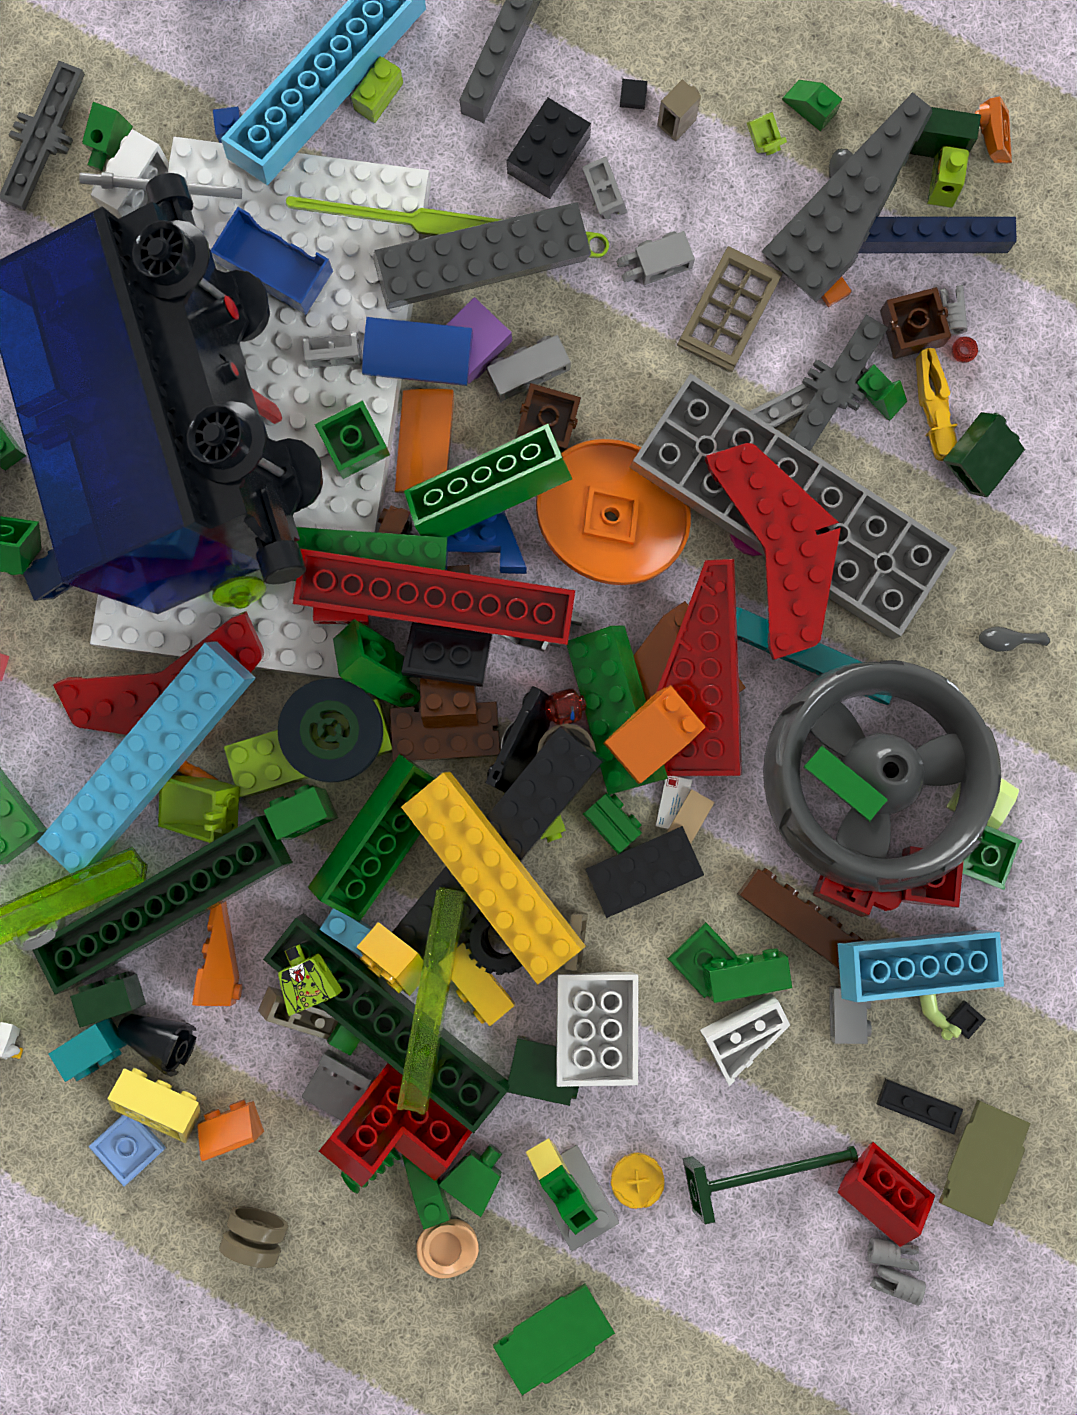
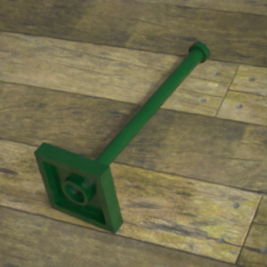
M849 1146L844 1151L713 1181L707 1179L705 1166L696 1158L691 1156L682 1159L693 1213L706 1225L715 1222L710 1197L712 1192L847 1161L855 1163L858 1162V1155L855 1147Z

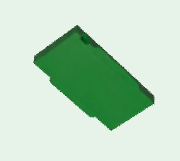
M584 1283L565 1297L557 1298L515 1326L512 1332L495 1342L493 1348L523 1396L542 1382L544 1384L550 1383L593 1354L595 1347L614 1335L615 1332L588 1286Z

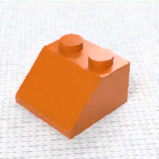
M245 1099L229 1105L230 1110L220 1113V1110L216 1109L204 1114L205 1119L197 1124L201 1161L253 1143L260 1137L264 1129L254 1101L246 1103Z

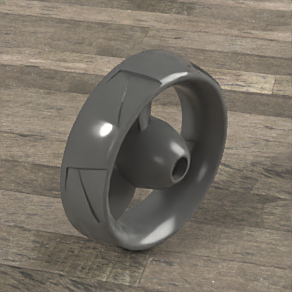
M884 660L881 662L853 663L830 670L812 680L789 701L776 720L767 742L764 755L763 782L766 802L777 830L786 844L807 866L831 881L846 887L871 892H895L926 885L954 870L978 847L982 841L981 835L999 796L1001 763L992 730L985 724L976 708L952 682L942 675L917 664L899 660ZM878 694L897 697L911 702L926 711L941 725L947 734L931 739L917 749L906 739L891 733H875L865 737L853 714L841 702L863 695ZM810 731L822 744L843 756L841 761L888 799L869 822L851 808L840 825L836 840L827 834L817 823L810 812L802 791L800 763L803 747ZM961 782L955 812L939 836L921 850L910 855L886 858L891 841L890 815L912 805L921 794L924 785L948 786Z

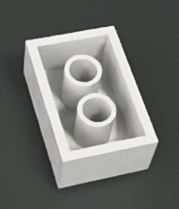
M132 129L129 135L122 139L120 149L115 157L108 161L105 172L113 173L114 176L152 179L160 174L168 173L169 162L159 144ZM93 185L91 196L98 206H103L118 219L149 203L146 190L114 187L113 190L102 189L99 185Z

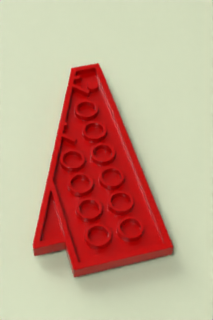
M734 559L705 560L657 691L671 685L705 725V728L687 746L664 764L667 776L742 775Z

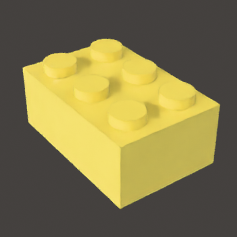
M133 1068L132 1071L123 1069L107 1098L112 1110L186 1144L201 1115L199 1102H196L197 1097L186 1091H182L181 1094L172 1091V1086L162 1080H157L156 1083L146 1079L148 1075L138 1069Z

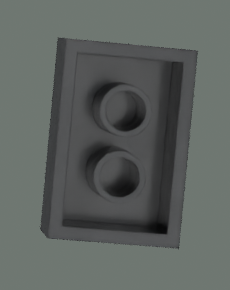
M547 97L507 158V174L551 199L590 139L591 123Z

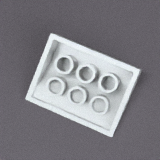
M633 972L557 974L556 1086L638 1085V974Z

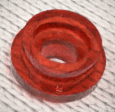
M960 337L952 345V355L961 363L971 362L978 354V345L970 337ZM960 347H966L968 354H963L960 351Z

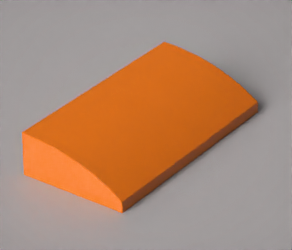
M453 389L403 390L395 493H404V490L449 470L455 396Z

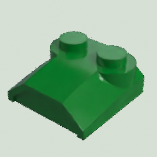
M986 825L981 835L982 841L963 862L962 875L1005 890L1006 880L1022 840Z

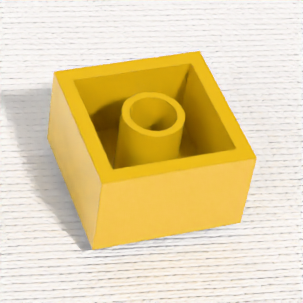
M379 922L357 946V949L362 954L360 959L368 966V969L378 978H384L387 984L398 994L404 991L410 996L431 972L414 949Z

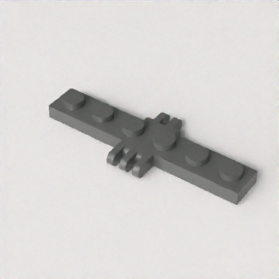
M58 61L34 117L21 112L18 113L17 118L25 122V124L15 121L13 128L21 133L11 130L9 137L22 144L1 189V202L25 211L49 155H56L57 151L63 154L68 153L69 148L61 144V142L71 145L73 139L65 135L66 131L62 129V126L85 76L82 69Z
M866 314L832 368L819 360H815L813 366L821 372L819 373L815 369L810 368L807 374L815 379V381L804 377L802 383L816 392V394L788 436L790 439L811 451L838 407L842 409L850 407L855 411L859 409L860 404L854 401L853 398L863 402L866 396L858 391L859 385L854 381L888 330V327Z

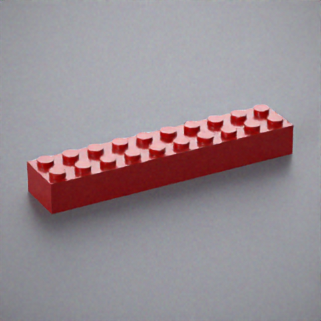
M300 549L306 572L296 579L293 604L568 645L576 590Z

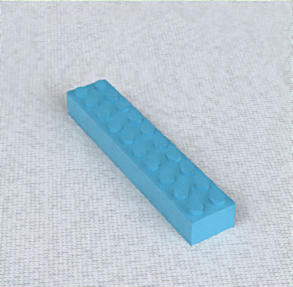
M348 0L221 138L226 158L268 186L365 78L370 69L374 68L377 59L380 56L384 57L426 10L425 0Z
M218 642L204 643L37 842L75 878L90 873L256 677Z

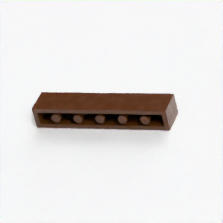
M765 867L762 871L755 868L737 895L839 969L838 943L864 940L852 931L849 935L840 929L843 924L829 915L826 919L818 913L821 908L812 901L807 900L803 902L797 897L799 892L790 885L785 884L783 887L775 881L777 876Z

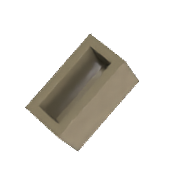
M682 79L661 100L657 126L675 142L697 119L701 100L698 89L692 84L688 85Z

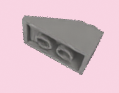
M578 1145L573 1146L560 1155L569 1174H572L583 1190L598 1220L575 1235L564 1222L555 1203L542 1188L535 1170L531 1171L536 1185L571 1252L619 1224L618 1215Z

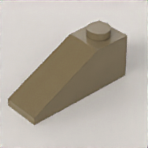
M268 986L258 1009V1012L268 1022L326 1040L339 1023L317 1004L289 1016L282 990Z

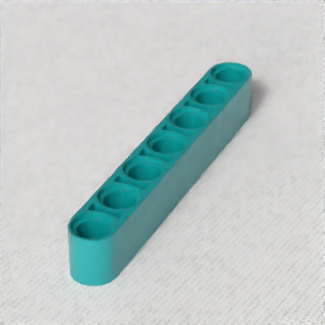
M736 607L737 639L770 654L768 648V620L745 609ZM821 643L812 648L780 658L818 676L837 667L862 663ZM878 694L863 695L884 705H889L893 697Z

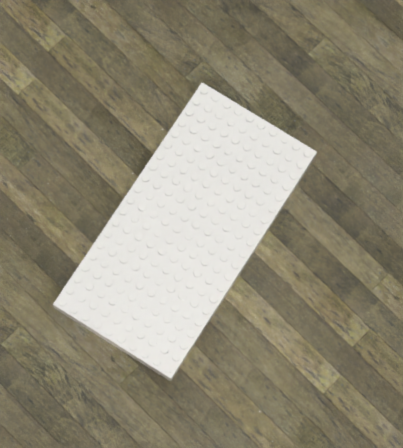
M173 137L168 173L182 175L187 183L242 188V199L191 194L193 200V209L191 211L196 227L203 232L209 243L210 250L237 207L250 213L256 223L263 229L270 230L282 237L287 243L296 245L312 257L316 256L317 252L329 259L333 273L306 315L267 293L270 310L268 324L255 339L240 342V347L246 363L244 366L251 388L275 403L282 415V421L276 424L261 416L268 437L275 441L287 438L302 440L315 450L321 461L323 478L321 493L314 503L294 513L293 518L296 527L378 532L380 528L378 520L383 508L390 456L343 479L314 424L363 400L391 455L402 379L362 374L366 317L411 321L413 303L391 309L386 308L373 255L377 249L423 239V234H417L410 225L290 209L286 206V198L293 196L413 213L419 208L428 207L431 187L429 170L296 153L267 186L228 160L222 143ZM214 259L217 270L225 273L229 272V270L217 264ZM351 332L358 333L361 364L308 368L304 359L303 337L309 336V338L314 339L351 335ZM135 373L133 381L139 379ZM143 383L132 388L112 510L115 509L117 503L124 500H130L131 503L144 502L155 533L102 567L90 644L103 649L178 659L231 617L247 611L264 649V657L254 669L322 679L334 678L343 680L338 674L333 638L347 625L314 624L313 607L293 604L296 581L274 585L266 584L263 581L257 559L190 530L179 523L177 515L181 513L171 479L163 481L155 468V463L164 459V455Z

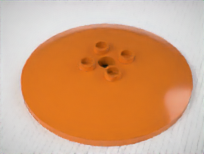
M597 439L582 442L562 452L572 480L536 496L538 525L552 552L573 571L586 578L605 584H637L662 574L679 557L686 545L690 532V507L630 468L634 458L642 448L635 444L614 439ZM604 513H614L617 521H609Z

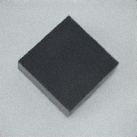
M622 78L619 107L645 110L648 81Z
M963 1000L946 1021L960 1028L961 1034L966 1039H969L986 1019L969 1003Z

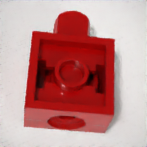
M820 875L812 894L859 917L870 915L873 906L884 911L894 910L899 907L902 901L901 891H862L838 884Z

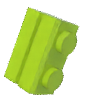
M380 56L375 62L374 68L370 69L351 96L354 110L371 122L376 123L403 85L401 69Z

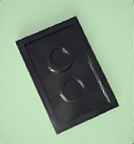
M412 622L401 671L402 675L483 687L492 634Z

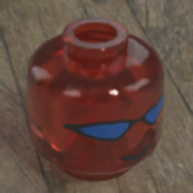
M568 688L552 692L548 700L545 701V711L548 720L553 721L556 725L571 724L580 721L582 711H586V703L583 695L579 696L576 690Z

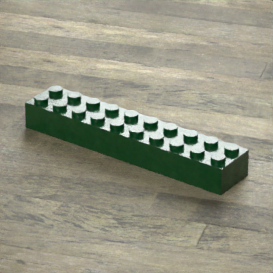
M266 815L256 816L57 931L52 940L32 951L54 995L69 991L287 867L293 861L283 842L276 840Z
M303 913L296 917L263 960L277 972H280L290 966L284 952L289 948L300 944L306 959L319 954L337 980L342 992L317 1005L474 1134L508 1092L510 1087L508 1080L401 992L398 994L384 978H378L368 969V966L345 946L319 930L321 927Z

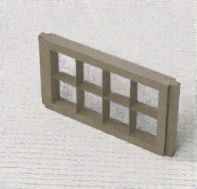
M728 246L685 327L677 346L733 372L783 273Z

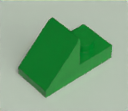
M875 364L871 365L855 382L859 385L858 390L889 421L907 403L901 381L891 382Z

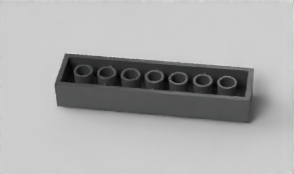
M578 202L377 249L374 251L373 261L386 308L391 309L584 262L591 255L579 205Z

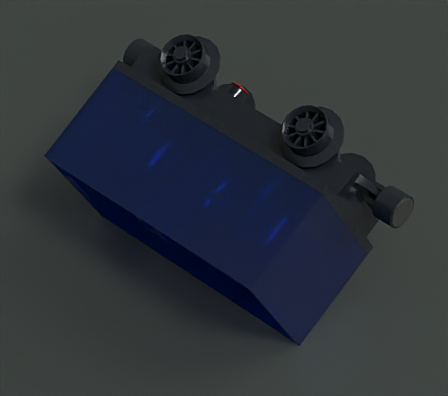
M164 173L149 180L146 185L149 203L119 219L102 206L0 259V354L62 583L155 614L165 612L258 570L261 572L263 581L266 584L273 585L287 583L302 576L306 572V567L299 544L297 543L300 538L293 515L295 512L314 503L321 493L323 485L321 461L312 447L302 440L287 438L275 441L268 437L261 416L276 424L282 421L281 412L275 403L251 388L244 366L246 363L240 342L255 339L266 328L270 317L267 290L262 281L249 271L233 270L225 273L216 269L209 243L203 232L196 227L192 215L193 200L187 181L182 175L177 173Z

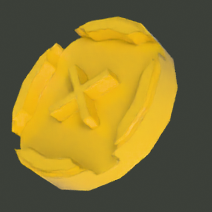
M634 1152L623 1156L616 1162L611 1172V1186L615 1197L621 1204L633 1209L646 1208L659 1200L664 1190V1175L661 1166L654 1158L645 1153Z

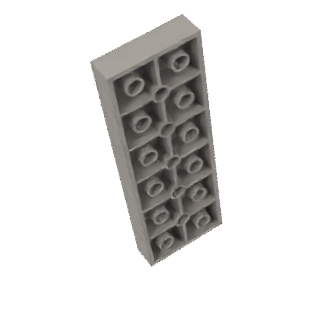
M690 373L634 458L630 468L765 556L761 543L720 483L715 481L705 461L707 455L741 444L752 443L756 445L839 522L836 525L816 531V534L819 535L841 528L828 598L892 640L901 637L957 547Z

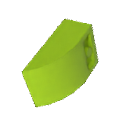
M173 775L159 791L158 827L208 843L215 841L238 827L239 786L209 778Z

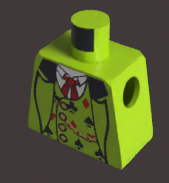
M300 944L284 951L290 966L278 972V977L289 1016L333 998L342 992L337 980L319 954L306 959Z

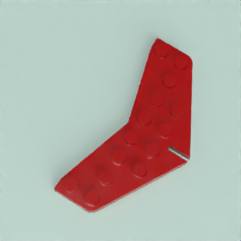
M745 443L707 455L705 461L709 472L715 481L720 483L761 543L765 553L769 623L768 648L772 660L816 646L822 636L841 528L819 535L816 534V531L836 525L839 522L756 445Z
M247 611L231 617L222 626L160 672L82 678V676L68 677L57 681L53 686L71 722L76 727L127 735L204 643L218 642L250 673L263 659L264 649Z

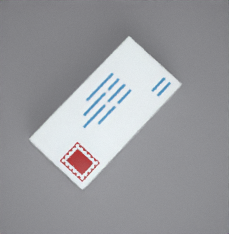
M667 776L668 779H665L655 826L669 829L690 792L691 779Z

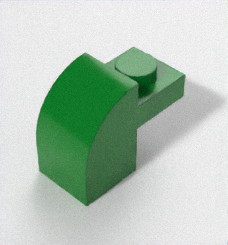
M560 1165L539 1180L544 1191L555 1203L562 1219L575 1235L598 1220L583 1190L563 1165Z

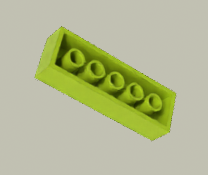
M374 699L373 701L378 707L383 721V741L377 755L378 757L392 752V738L381 702L378 699ZM339 712L323 715V719L334 718L338 721L333 727L326 726L325 729L328 733L324 738L318 736V725L315 724L313 726L312 734L314 741L324 750H334L339 747V742L332 744L324 741L328 735H336L337 732L334 729L338 723L344 727V737L349 736L350 727L348 720ZM278 730L224 746L236 786H239V798H248L309 779V777L295 770L286 760L278 741Z

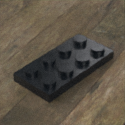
M683 826L585 869L606 918L704 876V872Z

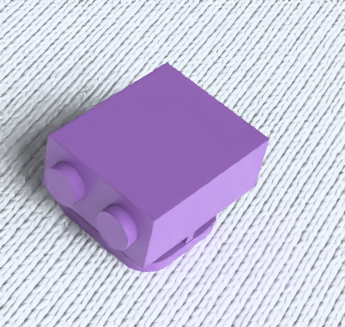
M475 297L446 324L448 326L472 328L473 340L468 384L479 378L487 370V367L490 366V363L497 359L498 355L512 342V332Z

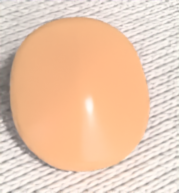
M450 1219L449 1221L424 1229L418 1238L416 1252L418 1262L427 1274L435 1278L446 1279L461 1275L474 1265L479 1253V1245L476 1233L467 1222L460 1219Z

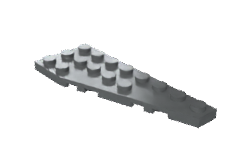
M913 92L762 250L763 255L815 302L855 263L858 251L863 242H866L873 222L880 215L893 190L900 170L906 165L913 145L920 138L933 113L932 108Z

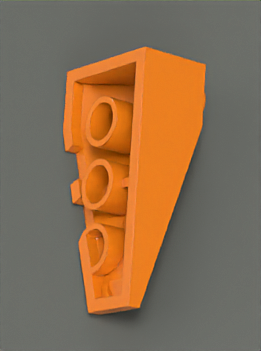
M225 901L210 911L207 930L211 932V936L207 937L205 943H203L202 954L206 960L202 969L198 968L192 1002V1005L232 1006L236 1004V1000L241 998L242 984H239V971L227 903Z

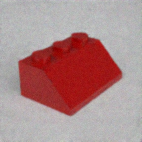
M874 1142L861 1154L858 1162H855L847 1171L837 1191L838 1194L899 1247L921 1235L935 1195Z

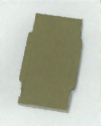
M977 1100L947 1173V1181L939 1203L989 1226H993L1000 1204L1006 1202L1025 1152V1148L1022 1145L1031 1123Z

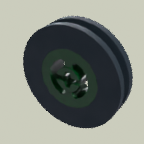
M319 679L300 687L286 701L278 720V741L286 760L299 773L321 782H343L364 772L376 759L383 741V721L375 702L358 686L341 679ZM328 712H339L344 715L350 727L349 736L344 737V727L338 723L334 729L337 732L336 735H328L324 739L327 743L334 744L339 742V747L334 750L320 748L314 741L312 734L313 726L317 724L318 736L324 738L328 733L325 729L326 726L333 727L338 722L334 718L323 719V715Z

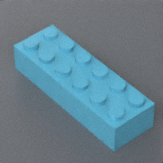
M972 930L838 943L841 998L845 1000L867 1002L1004 987L1000 932Z

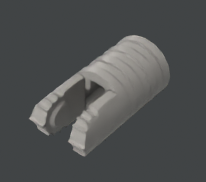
M963 285L956 286L957 302L948 304V291L946 288L940 289L942 305L948 310V317L946 319L951 336L963 334L968 330Z
M870 1238L867 1252L869 1263L919 1271V1263L917 1261L900 1258L901 1254H919V1247L917 1245L905 1244L899 1247L894 1241Z
M883 1265L878 1267L876 1272L884 1279L874 1277L870 1283L873 1289L917 1306L921 1304L926 1289L924 1281Z

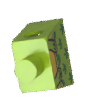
M945 146L937 153L933 162L927 204L953 208L965 183L969 156L968 150ZM948 186V191L942 190V187Z

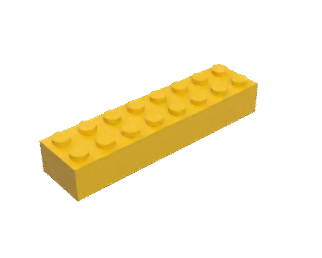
M443 772L401 806L537 985L586 947L451 772Z

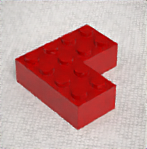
M387 1063L319 1152L361 1187L373 1176L393 1147L435 1181L447 1170L472 1132Z

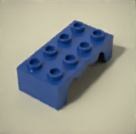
M237 207L211 248L212 256L217 264L229 271H249L262 281L267 293L305 315L333 273L328 258L317 252L316 256L312 257L296 245L287 243L282 237L270 230L263 229L256 223L250 213Z

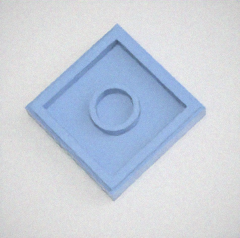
M124 1115L117 1119L88 1146L124 1187L166 1149L164 1144L148 1126Z

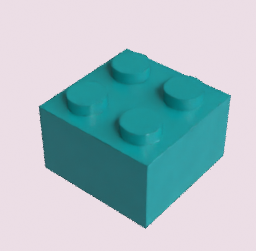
M108 1018L89 1027L48 1055L65 1082L73 1078L77 1082L99 1069L97 1064L101 1067L122 1055L120 1049L127 1044L119 1038L118 1028L113 1020Z

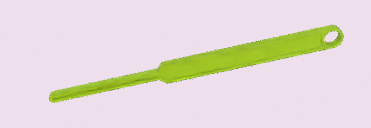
M293 196L286 198V206L290 209L410 225L417 234L432 236L503 220L427 208H419L413 213H405ZM586 231L588 243H590L591 239L598 238L602 240L605 247L604 251L600 254L594 253L590 249L591 255L588 258L603 257L609 249L608 239L603 234Z

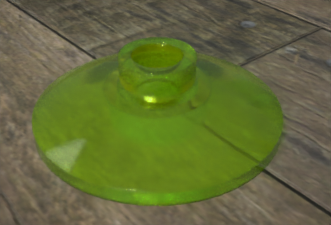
M253 576L231 578L214 588L212 598L217 605L222 607L246 608L265 594L266 584L262 579Z

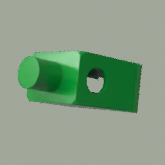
M96 102L92 103L82 144L91 151L87 165L102 172L106 160L115 157L120 149L122 139L129 135L133 126L117 110Z
M491 1144L488 1145L482 1155L471 1149L442 1177L439 1187L481 1217L501 1178V1170L494 1165L502 1153Z

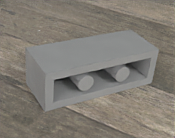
M558 335L553 337L545 336L539 339L534 346L529 348L527 346L521 347L514 351V355L505 359L500 357L493 360L490 366L487 367V374L500 402L528 390L530 383L539 385L569 371L571 361Z

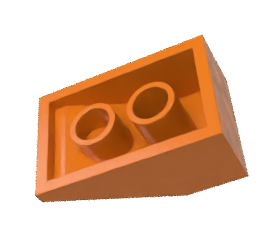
M670 685L657 691L604 744L634 780L641 784L687 746L705 728V725Z

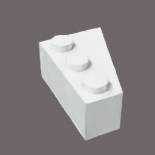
M769 994L702 1028L700 1031L724 1079L730 1086L735 1081V1078L753 1063V1060L764 1048L767 1049L790 1024L779 1001L772 994Z

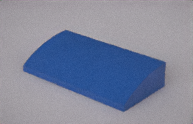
M366 317L362 374L467 386L473 340L472 328Z

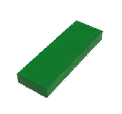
M823 746L817 750L803 767L868 822L871 821L888 800Z

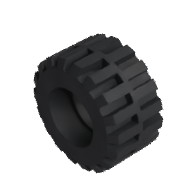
M482 912L476 914L475 918L468 925L470 929L465 934V938H468V942L465 943L466 949H470L471 954H469L471 960L475 958L477 961L476 966L479 969L482 967L486 968L485 972L489 974L496 972V975L509 974L522 967L523 965L513 952L502 954L491 947L488 940V931L492 925Z

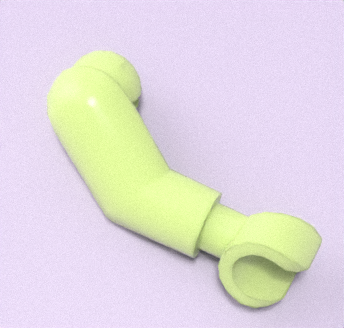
M936 994L919 996L924 1016L936 1027L942 1029V1038L945 1040H951L952 1037L958 1038L961 1034V1029L949 1024L946 1021V1017L938 1010Z

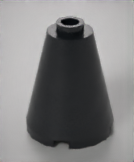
M136 1014L124 1017L118 1025L119 1038L159 1071L170 1077L179 1073L175 1069L180 1064L185 1066L188 1062L197 1038L192 1035L193 1031H197L196 1027L189 1023Z

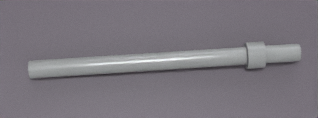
M102 172V174L80 173L79 176L80 184L99 185L102 189L112 190L114 187L146 190V185L151 180L114 176L113 173ZM187 183L190 194L242 199V188Z

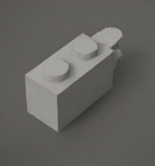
M673 231L665 234L662 239L656 241L646 240L640 243L635 248V252L618 258L616 262L618 267H626L634 263L638 266V268L622 274L624 282L642 278L644 285L692 269L695 258L685 231L679 233Z

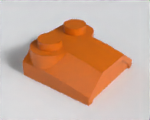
M1000 96L990 98L983 104H980L979 110L975 111V114L981 115L979 126L981 133L984 135L989 156L994 163H1012L1009 110Z

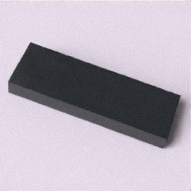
M886 1078L876 1103L881 1107L951 1134H955L963 1112L961 1107Z

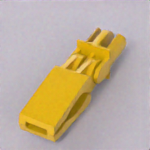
M927 348L922 350L915 359L919 405L923 407L927 424L931 428L925 436L930 438L935 459L943 461L957 443L955 428L958 424L951 425L950 390L935 348ZM929 377L931 378V380H932V382H933V385H934V388H935V393L933 392V390H932L931 387H930Z

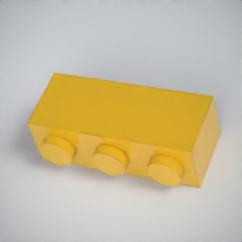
M464 941L438 963L441 966L438 971L448 983L451 980L458 987L456 993L464 1003L469 1001L475 1008L473 1014L480 1023L484 1024L486 1022L491 1026L513 1008L515 1002L492 974L485 972L486 968L482 967L479 969L476 966L477 961L475 958L473 960L470 959L469 954H471V951L466 949V942Z

